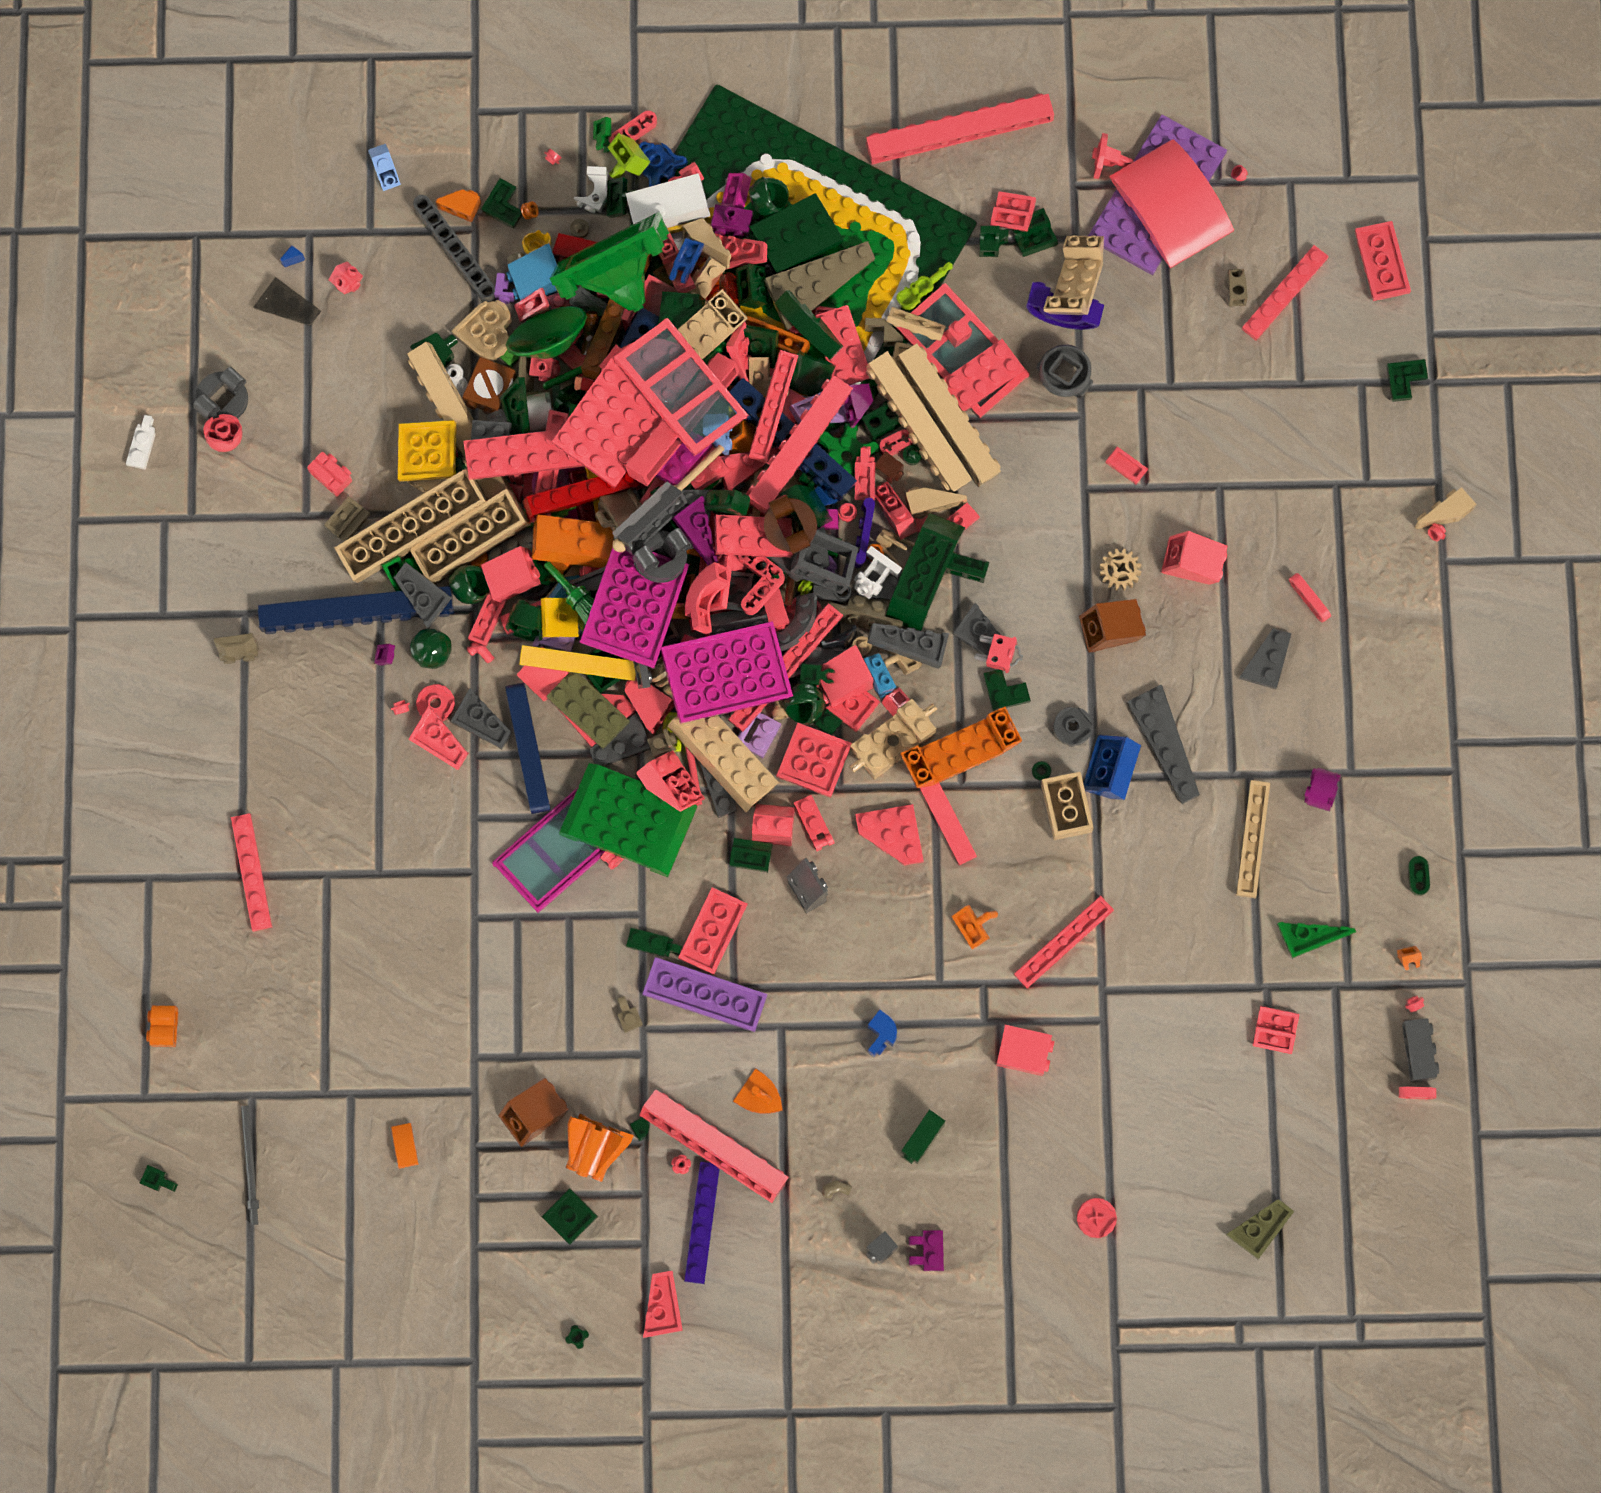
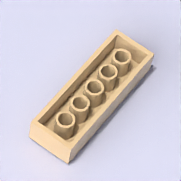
M505 489L409 550L424 576L434 584H437L453 574L459 566L469 564L530 526L531 523L514 493Z
M677 715L669 723L668 727L746 813L779 783L718 715L680 724Z

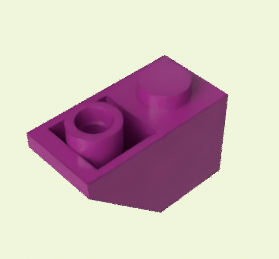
M869 384L849 385L853 389L844 402L850 428L856 426L873 402Z

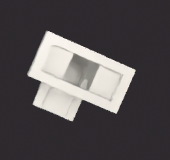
M587 166V175L589 180L594 183V191L588 197H574V200L580 208L584 205V209L595 214L596 211L601 213L607 202L609 173L606 167Z
M872 546L867 551V557L872 560L870 566L864 573L860 571L854 579L856 581L854 589L868 599L873 594L875 596L879 594L882 589L881 584L889 574H892L897 579L902 574V568ZM872 571L881 576L876 582L868 579Z

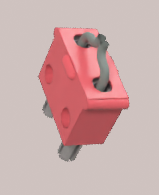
M994 634L993 637L980 636V641L991 644L988 656L976 653L975 660L986 662L987 667L1003 670L1005 673H1009L1011 666H1015L1019 660L1022 661L1023 655L1020 654L1016 637L1010 638ZM1017 649V654L1021 658H1017L1015 662L1012 663L1015 650Z

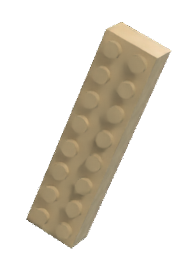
M467 468L334 548L352 580L360 583L383 569L381 564L397 555L400 558L411 552L409 549L483 504L487 499L476 480L468 479Z

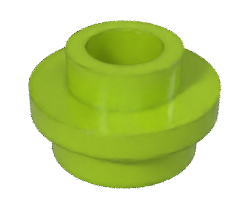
M804 579L797 591L800 595L812 593L814 583Z

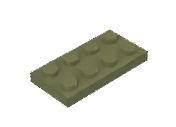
M570 672L546 696L601 749H604L630 723L629 719L576 672Z

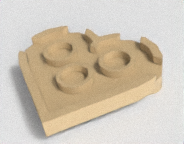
M496 300L497 302L484 301L451 331L457 339L477 356L493 362L507 351L506 343L509 335L506 329L512 322L508 307L499 300Z

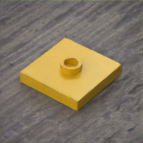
M541 598L542 637H579L578 613L566 603L567 598Z

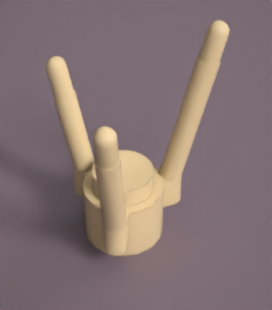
M884 529L878 535L876 542L882 546V551L890 560L899 565L903 571V567L888 551L887 547L890 549L895 544L906 551L908 548L896 540L912 547L915 543L905 538L900 540L892 531L889 532Z

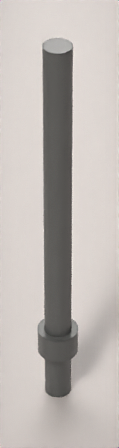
M241 1106L249 1199L247 1201V1210L250 1211L251 1226L259 1225L257 1210L259 1209V1200L256 1198L249 1106Z

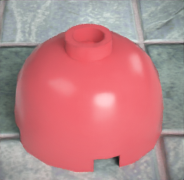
M220 414L215 419L211 417L203 428L207 444L218 452L232 451L242 440V426L237 417L229 414Z

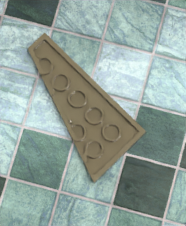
M867 241L764 279L773 303L786 290H790L801 304H806L810 311H812L873 262L875 257ZM774 304L785 331H788L793 326L792 323Z

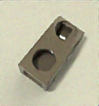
M1229 269L1227 274L1229 307L1246 306L1248 296L1244 269Z

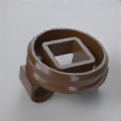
M786 494L769 502L770 508L764 519V531L768 540L776 548L792 552L793 554L810 547V543L817 531V520L813 510L803 501L788 498ZM796 512L804 530L785 538L777 520Z

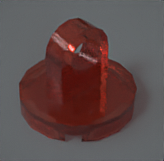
M731 272L722 274L719 284L713 287L706 299L709 301L715 293L723 289L740 308L736 276Z

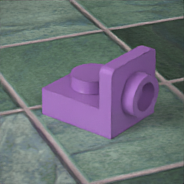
M497 273L494 292L495 299L505 304L515 302L514 293L508 292L509 280H506L504 273Z

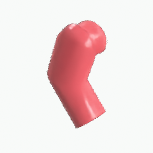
M475 642L471 643L466 649L471 656H474L476 653L480 654L487 664L495 658L484 645Z

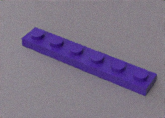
M700 1162L684 1281L704 1285L720 1171L712 1163Z

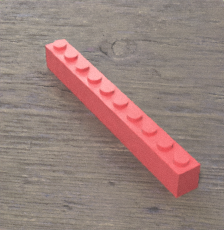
M1036 94L1032 98H1019L1011 103L1002 102L991 108L982 107L978 111H965L957 116L948 115L936 121L927 120L920 125L910 124L899 130L894 128L882 134L873 133L866 137V146L871 164L873 165L1052 122L1054 112L1049 94Z

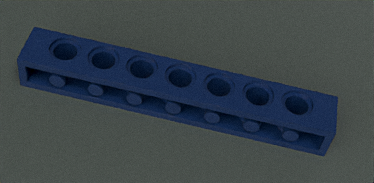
M742 378L730 390V393L748 414V417L744 420L754 424L757 429L759 422L757 413L762 412L765 397ZM748 399L752 405L746 406L742 400ZM781 413L778 423L780 431L775 433L772 444L776 448H779L784 439L790 438L789 432L795 425L783 413ZM815 443L808 453L809 456L803 460L799 469L805 474L808 473L817 486H822L826 489L827 494L832 499H837L840 502L855 486L857 480ZM814 464H821L823 470L815 469ZM828 477H835L837 479V483H831L828 480Z

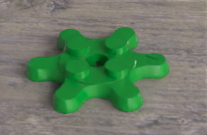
M848 422L844 426L842 436L836 438L829 432L824 431L818 442L824 446L829 456L850 475L855 476V462L857 456H861V448L863 446L871 447V455L877 454L880 448L879 444L875 441L868 443L859 442L857 439L858 426L850 428ZM844 451L850 452L851 460L848 462L841 458V454ZM814 464L815 469L823 470L821 464Z

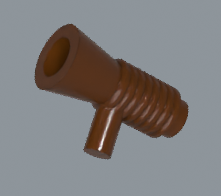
M586 311L587 319L583 326L584 338L580 351L583 355H587L599 326V316H597L596 311Z

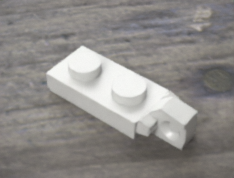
M144 415L142 425H137L126 461L127 466L146 469L156 435L154 433L155 428L152 427L154 421L152 416Z

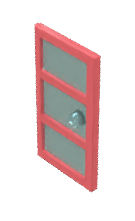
M946 283L942 284L939 289L914 309L911 314L946 326L945 331L949 329L948 326L957 320L959 322L964 319L972 329L971 337L954 348L944 333L941 341L932 340L919 333H912L902 327H895L910 345L918 344L919 347L922 346L925 349L927 359L936 366L937 374L942 379L999 341ZM1025 369L970 409L980 419L1022 381L1028 378L1030 373Z
M668 318L614 356L617 364L694 456L748 417L746 411Z

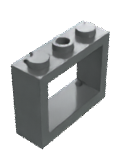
M817 530L811 543L846 557L842 576L804 561L807 548L794 554L789 573L842 594L850 586L858 547L853 546L849 542L841 541L833 535Z

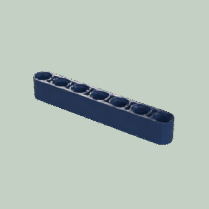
M525 683L505 686L531 814L550 811Z

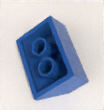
M1098 735L1083 783L1085 791L1109 799L1125 800L1141 745L1128 737Z

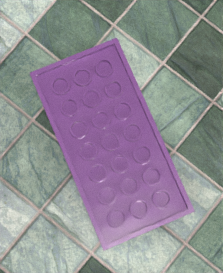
M1161 115L1134 161L1174 139L1192 158L1209 182L1226 155L1227 149ZM1116 189L1088 236H1104L1105 250L1154 275L1163 258L1150 240V234L1132 207L1129 208Z

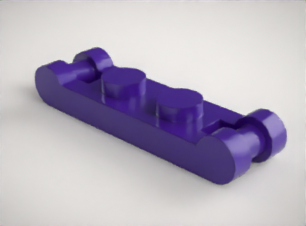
M866 498L861 506L864 515L863 518L860 517L858 529H861L860 536L857 535L855 541L858 552L854 568H861L866 560L875 501L872 498Z

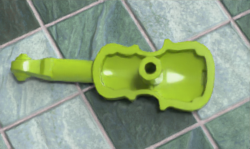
M948 262L942 268L940 267L930 278L921 276L917 281L910 284V288L904 287L896 296L899 305L906 310L916 307L921 302V297L933 290V284L945 276L948 270L953 269V264Z

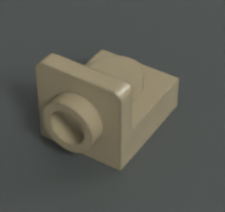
M667 728L663 729L664 733L647 739L654 758L660 757L672 750H677L675 734Z

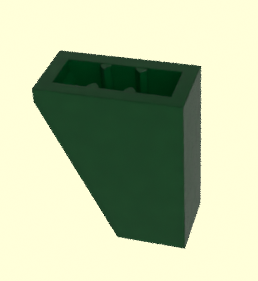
M929 1109L901 1150L902 1158L910 1164L913 1162L918 1164L945 1126L946 1120Z

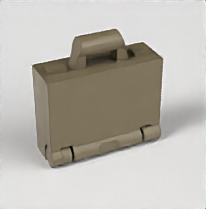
M632 489L601 496L598 502L599 511L595 516L603 528L610 527L614 532L642 504Z

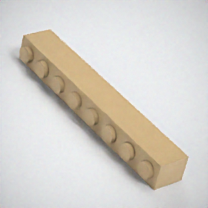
M915 344L900 353L895 360L978 487L996 477L1001 472L1000 464L989 454L990 449L986 443H982L978 430L968 422V415L959 408L958 400L948 391L946 381L938 376V370L927 359L925 349Z
M888 351L868 363L866 366L867 375L871 380H875L878 385L877 390L882 396L885 395L889 401L887 404L890 410L896 412L900 425L903 428L906 427L910 433L908 434L910 440L920 448L919 453L924 460L927 459L930 463V470L941 480L940 485L943 490L954 493L968 484L972 478Z

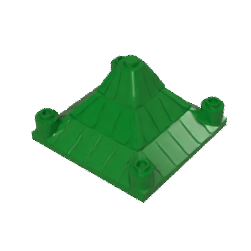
M660 211L559 261L549 279L560 297H565L566 300L576 295L575 291L578 290L576 285H581L582 288L607 295L611 300L628 311L633 310V312L644 308L643 304L646 302L644 269L647 256L649 254L656 256L663 252L662 248L665 246L663 241L668 238L667 234H669Z

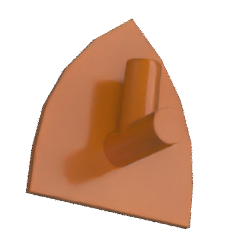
M757 1069L753 1071L733 1101L742 1108L755 1113L768 1114L782 1111L781 1098L777 1088L767 1076Z

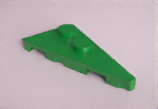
M1277 923L1292 959L1356 933L1355 928L1343 926L1331 927L1316 924L1305 925L1303 923Z

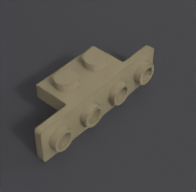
M851 594L847 606L828 602L843 614L839 622L866 629H871L873 623L897 626L902 629L903 621L885 617L889 603L868 599L855 594Z

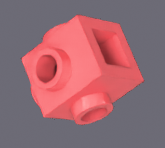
M344 262L335 267L329 281L345 295L358 290L363 275L349 262Z
M531 358L529 375L539 378L538 381L547 382L560 374L559 361L553 358Z

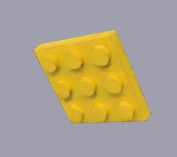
M454 420L399 424V481L448 479L456 475V422Z

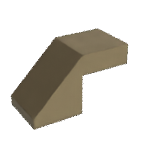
M865 318V331L884 332L883 347H895L896 342L903 343V337L885 319Z

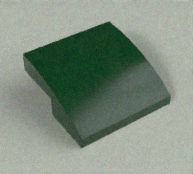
M1044 208L1033 212L1027 232L1011 229L1022 257L1058 245V240L1051 228V222Z
M799 351L789 388L808 396H814L823 391L821 387L826 379H831L836 365L820 357L815 359Z

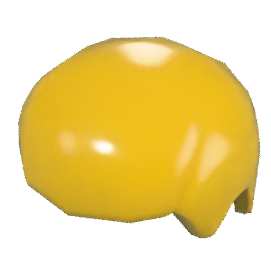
M540 230L525 235L522 241V247L526 254L546 244H550L551 247L550 234L548 232L543 234Z

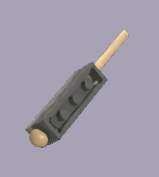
M718 445L677 485L673 486L666 482L658 488L648 500L613 532L615 538L612 544L613 549L616 552H624L626 550L634 555L688 504L682 490L724 451V448Z

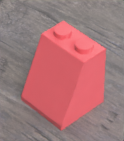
M1190 531L1170 536L1161 573L1208 585L1218 583L1223 575L1222 568L1227 558L1226 551L1228 546Z
M856 645L821 665L822 671L826 669L835 670V673L827 675L828 680L834 681L833 684H828L821 680L820 685H816L821 687L825 704L829 703L831 708L851 697L862 694L864 691L873 689V677Z
M756 804L753 816L752 841L792 846L795 807Z

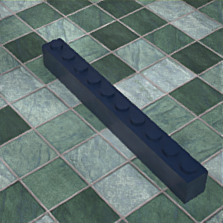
M450 586L439 587L452 597L439 615V617H448L454 613L453 592ZM403 591L258 605L259 628L265 634H275L276 631L282 630L284 632H295L296 629L302 628L309 631L314 630L315 627L322 626L325 629L333 628L334 625L349 627L353 626V623L369 625L373 621L389 623L392 622V619L408 621L412 617L422 619Z

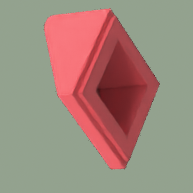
M899 687L886 695L882 700V704L894 716L897 714V710L910 701V699Z

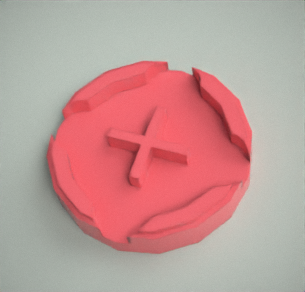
M1089 1199L1080 1206L1077 1212L1078 1227L1090 1238L1105 1237L1113 1231L1116 1225L1117 1216L1115 1208L1104 1199Z

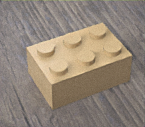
M1081 772L1042 779L1041 787L1053 839L1059 840L1092 833L1093 823Z

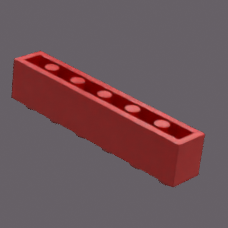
M626 471L615 488L600 477H595L527 496L523 500V504L529 520L536 518L537 515H547L600 500L601 496L625 492L629 489L636 490L641 486V483L630 477Z

